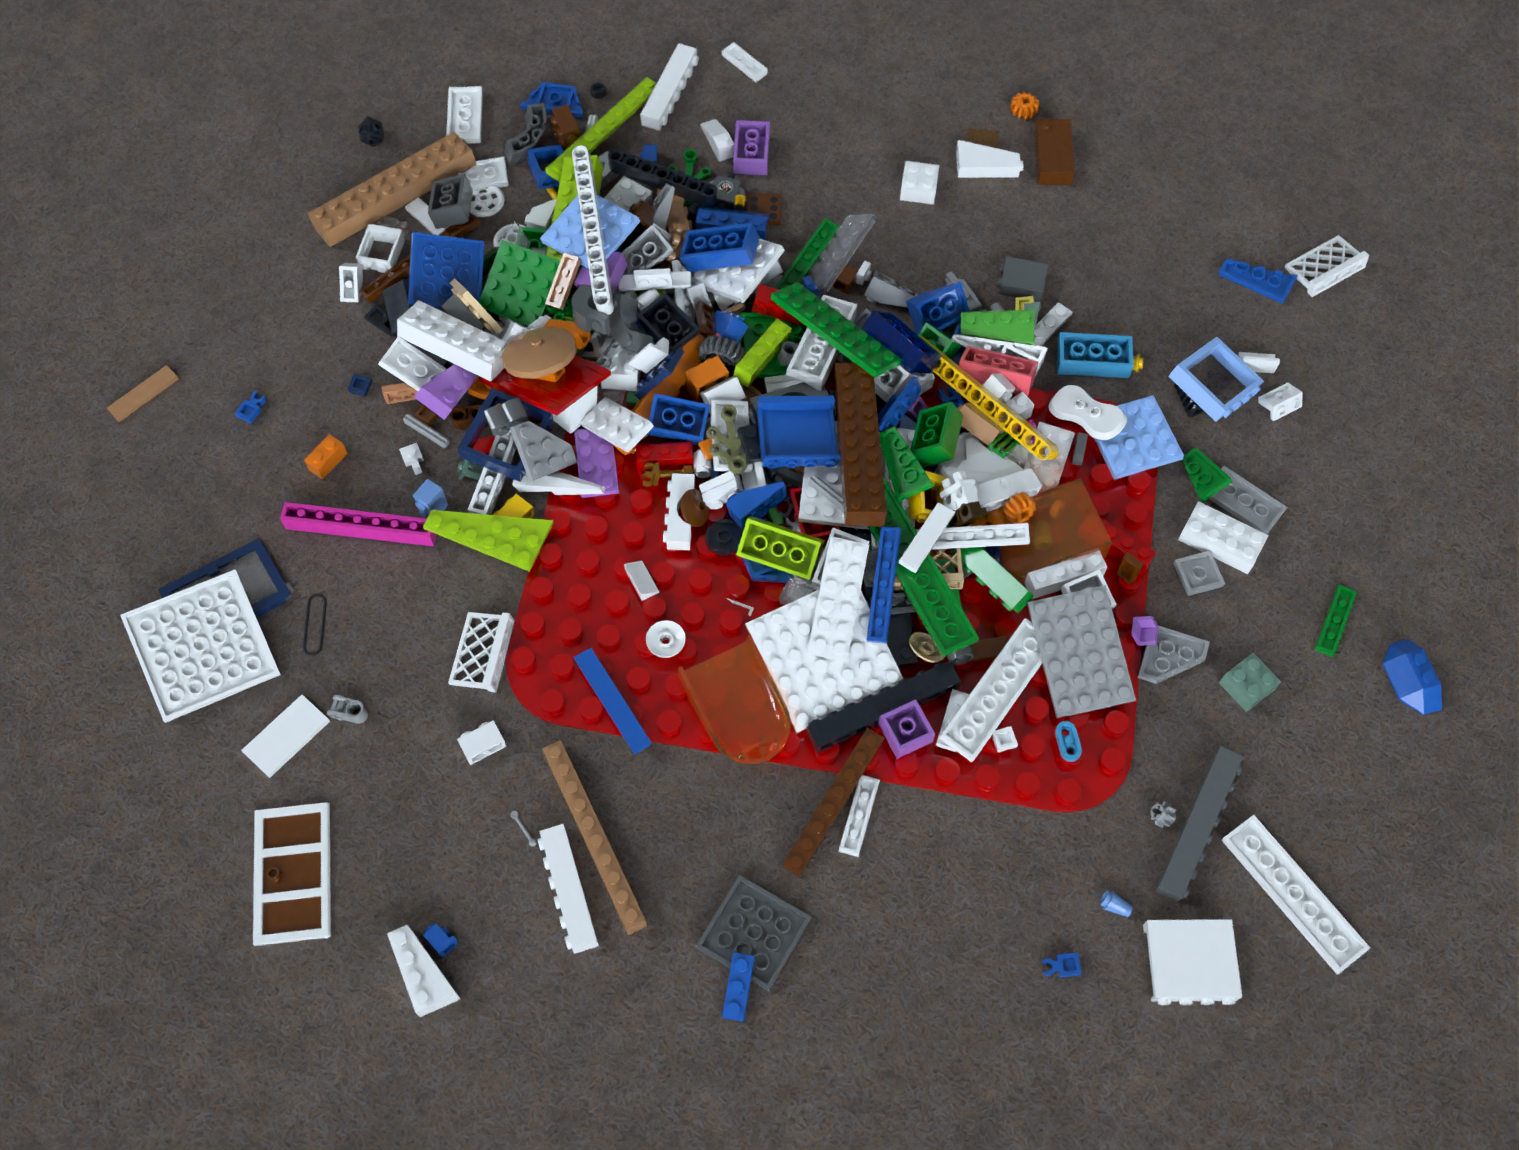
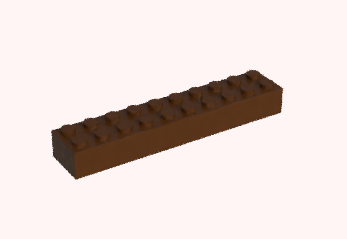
M835 363L834 389L839 455H841L840 469L845 526H884L886 501L874 377L856 363Z

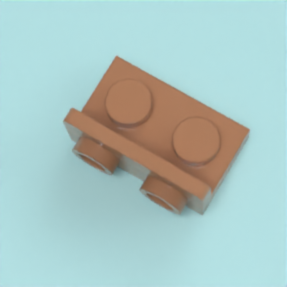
M406 383L382 386V393L386 404L416 400L414 397L418 391Z

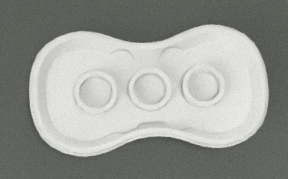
M1075 385L1063 387L1049 402V410L1055 417L1081 425L1090 436L1096 439L1108 440L1115 437L1123 430L1127 423V416L1123 410L1114 405L1095 401L1084 389Z

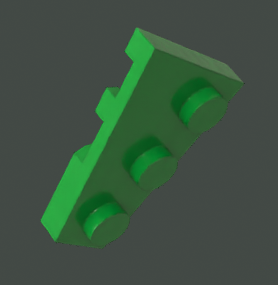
M1197 447L1184 455L1182 459L1183 465L1201 503L1232 483L1231 477Z

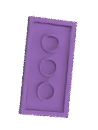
M586 428L576 429L574 435L579 478L605 487L604 494H581V497L618 494L619 488L613 445Z

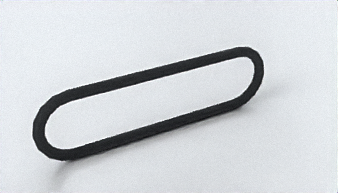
M321 594L311 596L307 602L303 651L308 656L319 654L323 645L327 601ZM315 597H321L324 605L320 645L317 652L308 653L306 651L310 602Z

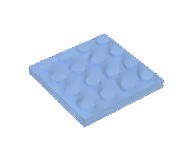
M577 195L540 240L543 244L561 254L566 253L581 258L580 265L589 269ZM597 195L606 259H608L640 223L639 217Z
M1154 395L1118 405L1117 407L1123 410L1127 416V423L1123 430L1108 440L1094 438L1114 480L1179 461L1184 457Z

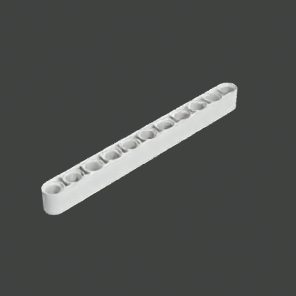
M577 146L572 151L593 300L598 312L609 315L613 312L614 305L593 166L587 148L585 146Z

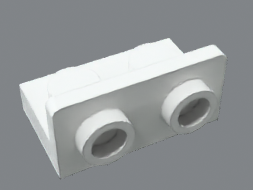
M1286 383L1258 397L1259 404L1270 410L1271 420L1275 421L1302 407L1303 392L1293 385Z

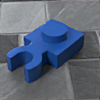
M254 391L251 394V400H244L234 414L237 418L252 424L262 411L259 406L266 403V397L262 395L260 399H257L259 395Z
M1078 953L1056 955V961L1049 958L1042 961V965L1048 964L1051 966V970L1045 971L1044 976H1051L1055 972H1058L1059 978L1080 976L1082 974Z

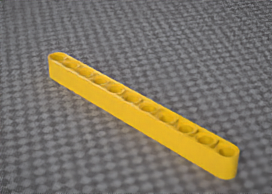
M908 333L903 337L902 344L907 351L1037 458L1053 460L1058 456L1059 449L1051 440L923 336ZM941 360V365L938 367V361ZM965 381H967V387H966V388H964V383H965ZM978 392H980V394H981L979 400H978V398H977ZM992 403H994L993 410L990 408ZM1005 414H1007V416H1008V419H1007L1006 422L1004 421V415H1005ZM1019 425H1021V432H1020V433H1018V430H1017V428H1018ZM1033 436L1035 437L1034 444L1031 443V438ZM1048 447L1049 454L1046 456L1045 449Z

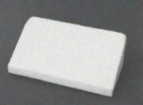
M642 561L624 564L625 571L642 601L659 593Z

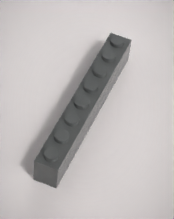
M1222 746L1216 751L1156 887V892L1176 902H1179L1182 898H1187L1191 889L1188 884L1190 880L1194 881L1198 873V869H1196L1197 863L1203 861L1206 855L1204 847L1206 844H1210L1214 836L1211 833L1213 826L1217 827L1221 820L1219 812L1221 809H1225L1229 801L1226 796L1228 792L1231 793L1236 785V781H1233L1235 775L1239 776L1244 766L1241 764L1243 756Z

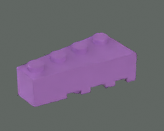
M454 364L423 385L414 398L445 420L478 375Z

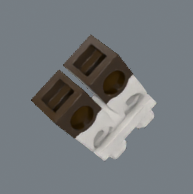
M964 470L952 474L953 477L941 481L944 491L939 494L941 499H943V504L955 512L949 522L950 527H968L988 515L986 507L981 508L977 488L974 486L976 484L975 479H968Z

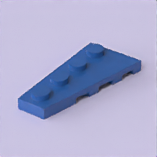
M1226 258L1218 273L1219 276L1283 304L1298 276L1296 274L1286 275L1283 274V271L1279 270L1275 272L1265 270V267L1262 266L1252 267L1249 266V263Z

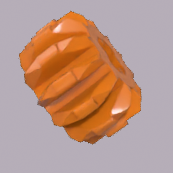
M1025 92L1022 94L1017 93L1011 101L1010 109L1013 111V116L1018 115V119L1021 117L1024 120L1027 117L1032 119L1038 112L1039 101L1036 96L1031 95V92L1029 94Z
M1024 492L1016 493L1013 497H1010L1009 501H1006V505L1002 508L1005 518L1013 524L1024 523V521L1029 520V517L1033 516V512L1037 509L1034 499Z

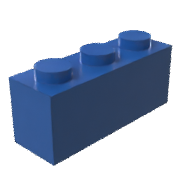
M717 310L715 312L717 334L722 335L724 338L728 337L730 340H735V343H739L749 327L744 323L745 319L726 310L723 312Z

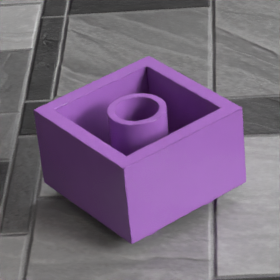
M916 699L881 715L878 725L897 759L933 742L935 733Z

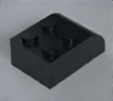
M666 293L662 294L637 314L640 326L653 337L656 343L662 338L669 340V351L672 350L674 352L677 348H682L701 333L700 328Z

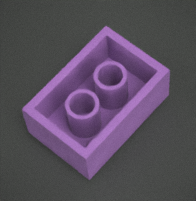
M736 120L733 173L767 175L770 122Z

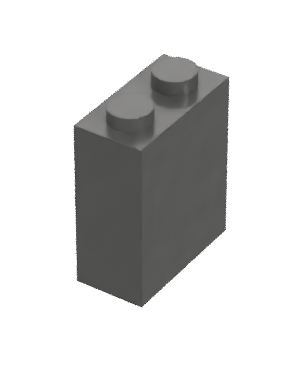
M1006 257L1005 263H1001L1000 273L1003 276L999 277L997 287L1000 288L999 294L1017 298L1033 296L1034 301L1041 302L1048 264Z

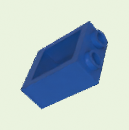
M561 145L528 149L527 163L539 190L559 187L560 182L556 179L553 181L554 178L546 174V171H541L538 163L556 160L563 153Z

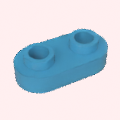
M1063 721L1058 724L1055 730L1056 740L1062 758L1068 762H1074L1079 759L1082 753L1081 744L1074 724ZM1062 731H1066L1068 736H1064ZM1067 750H1072L1074 754H1068Z

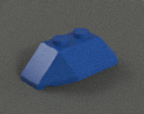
M1409 639L1390 644L1382 666L1398 699L1422 715L1442 710L1441 683L1425 650Z

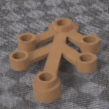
M680 222L672 224L670 233H673L671 245L674 251L665 258V261L657 265V269L671 268L672 261L676 257L675 250L680 242L685 224Z

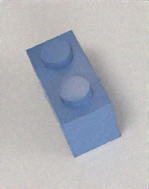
M426 479L413 494L416 502L415 505L418 507V513L422 518L427 519L431 510L444 511L448 506L443 489L429 479Z

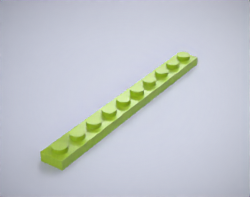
M646 77L546 168V174L560 182L564 157H572V151L577 146H585L590 154L648 101L657 83Z

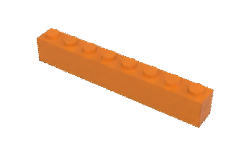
M698 334L681 348L685 352L673 372L642 397L631 410L632 412L649 420L654 394L675 398L680 394V387L686 385L685 371L692 366L700 365L701 359L698 352L705 337ZM612 444L623 455L633 454L636 451V445L629 452H626Z

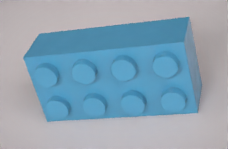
M1060 332L1056 343L1057 374L1129 378L1133 369L1132 336Z

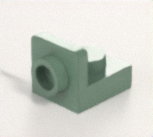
M464 459L463 462H459L457 472H459L458 479L462 480L466 476L479 481L484 467Z

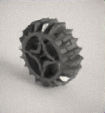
M713 335V337L708 336L705 338L698 352L702 363L709 358L718 356L729 371L730 376L734 374L736 365L747 354L745 349L740 347L739 343H735V340H730L728 337L724 338L722 335L720 337Z

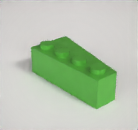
M1034 310L961 312V335L1034 345Z

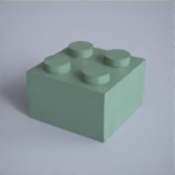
M1254 653L1227 672L1219 682L1246 712L1271 694L1281 683Z

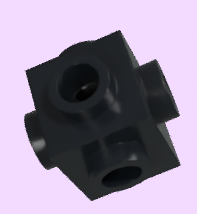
M367 116L358 126L360 142L376 147L384 139L382 122Z

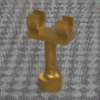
M647 463L644 465V469H651L652 471H645L642 479L649 478L650 481H643L642 485L649 487L654 484V486H657L660 477H672V473L693 474L692 465H683L681 470L665 471L659 469V463H655V465Z

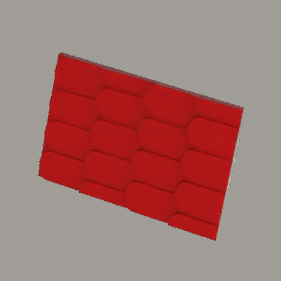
M575 355L572 361L564 367L565 372L557 382L516 377L507 372L505 368L492 381L479 377V382L552 413L553 420L571 434L581 426L580 421L597 405V385L611 375V371Z

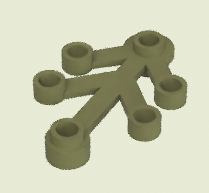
M725 405L721 411V418L726 422L728 438L721 434L714 426L708 428L706 436L709 439H716L730 449L731 455L722 450L721 446L717 443L711 445L709 453L715 457L719 456L726 461L728 469L732 473L742 474L747 468V458L745 452L739 455V448L742 444L740 438H736L733 421L737 410L732 405ZM712 448L718 449V452L713 451Z

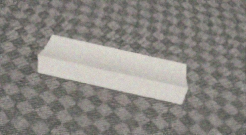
M826 295L822 296L821 300L854 323L857 314V304ZM807 327L787 368L786 375L799 379L816 390L821 391L840 351Z

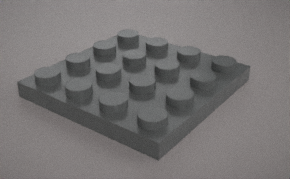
M739 875L696 945V949L728 968H731L733 952L755 956L751 982L769 992L812 917Z

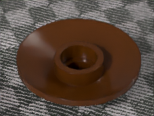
M687 490L681 498L682 515L691 526H702L708 520L709 507L703 501L702 493L699 490Z

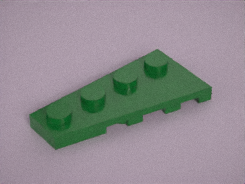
M895 426L879 433L881 448L896 498L899 501L935 487Z

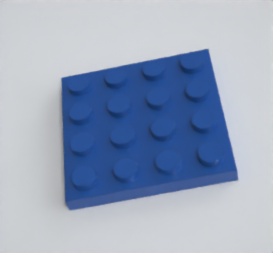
M412 232L408 305H414L419 300L434 308L443 309L441 306L454 295L451 291L453 287L450 284L454 278L479 303L482 292L484 241Z

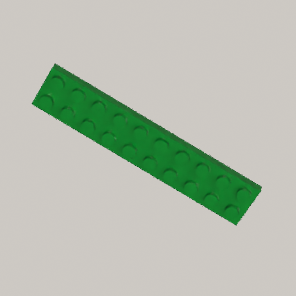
M883 477L886 501L884 526L901 528L896 577L942 657L948 656L977 642L979 637L930 553L916 573L899 564V560L917 535V531L886 478ZM868 526L879 546L881 526Z

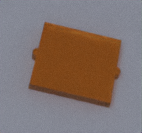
M968 129L966 142L997 148V131Z

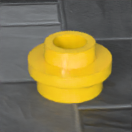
M1140 354L1133 356L1132 370L1139 372V369H1143V358H1140Z

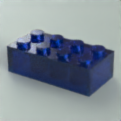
M873 310L861 328L901 358L904 369L909 373L930 374L942 357L938 351L892 312Z

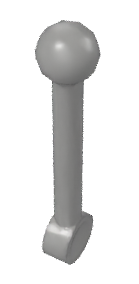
M512 811L510 814L511 818L516 820L528 838L529 845L535 846L537 844L536 839L531 837L519 819L518 812Z

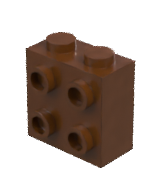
M568 104L553 108V116L550 117L552 125L555 127L552 128L554 137L559 138L558 145H561L564 151L580 138L579 128Z
M641 199L636 204L633 203L628 211L639 217L640 223L621 244L626 248L653 225L654 208Z

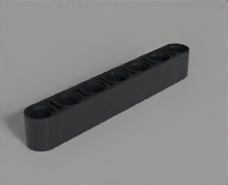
M613 149L608 153L609 168L617 174L660 190L666 184L671 185L675 188L674 195L706 207H713L717 204V188L711 183L619 149Z

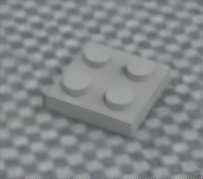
M1211 551L1176 559L1173 562L1187 596L1217 589L1225 585Z

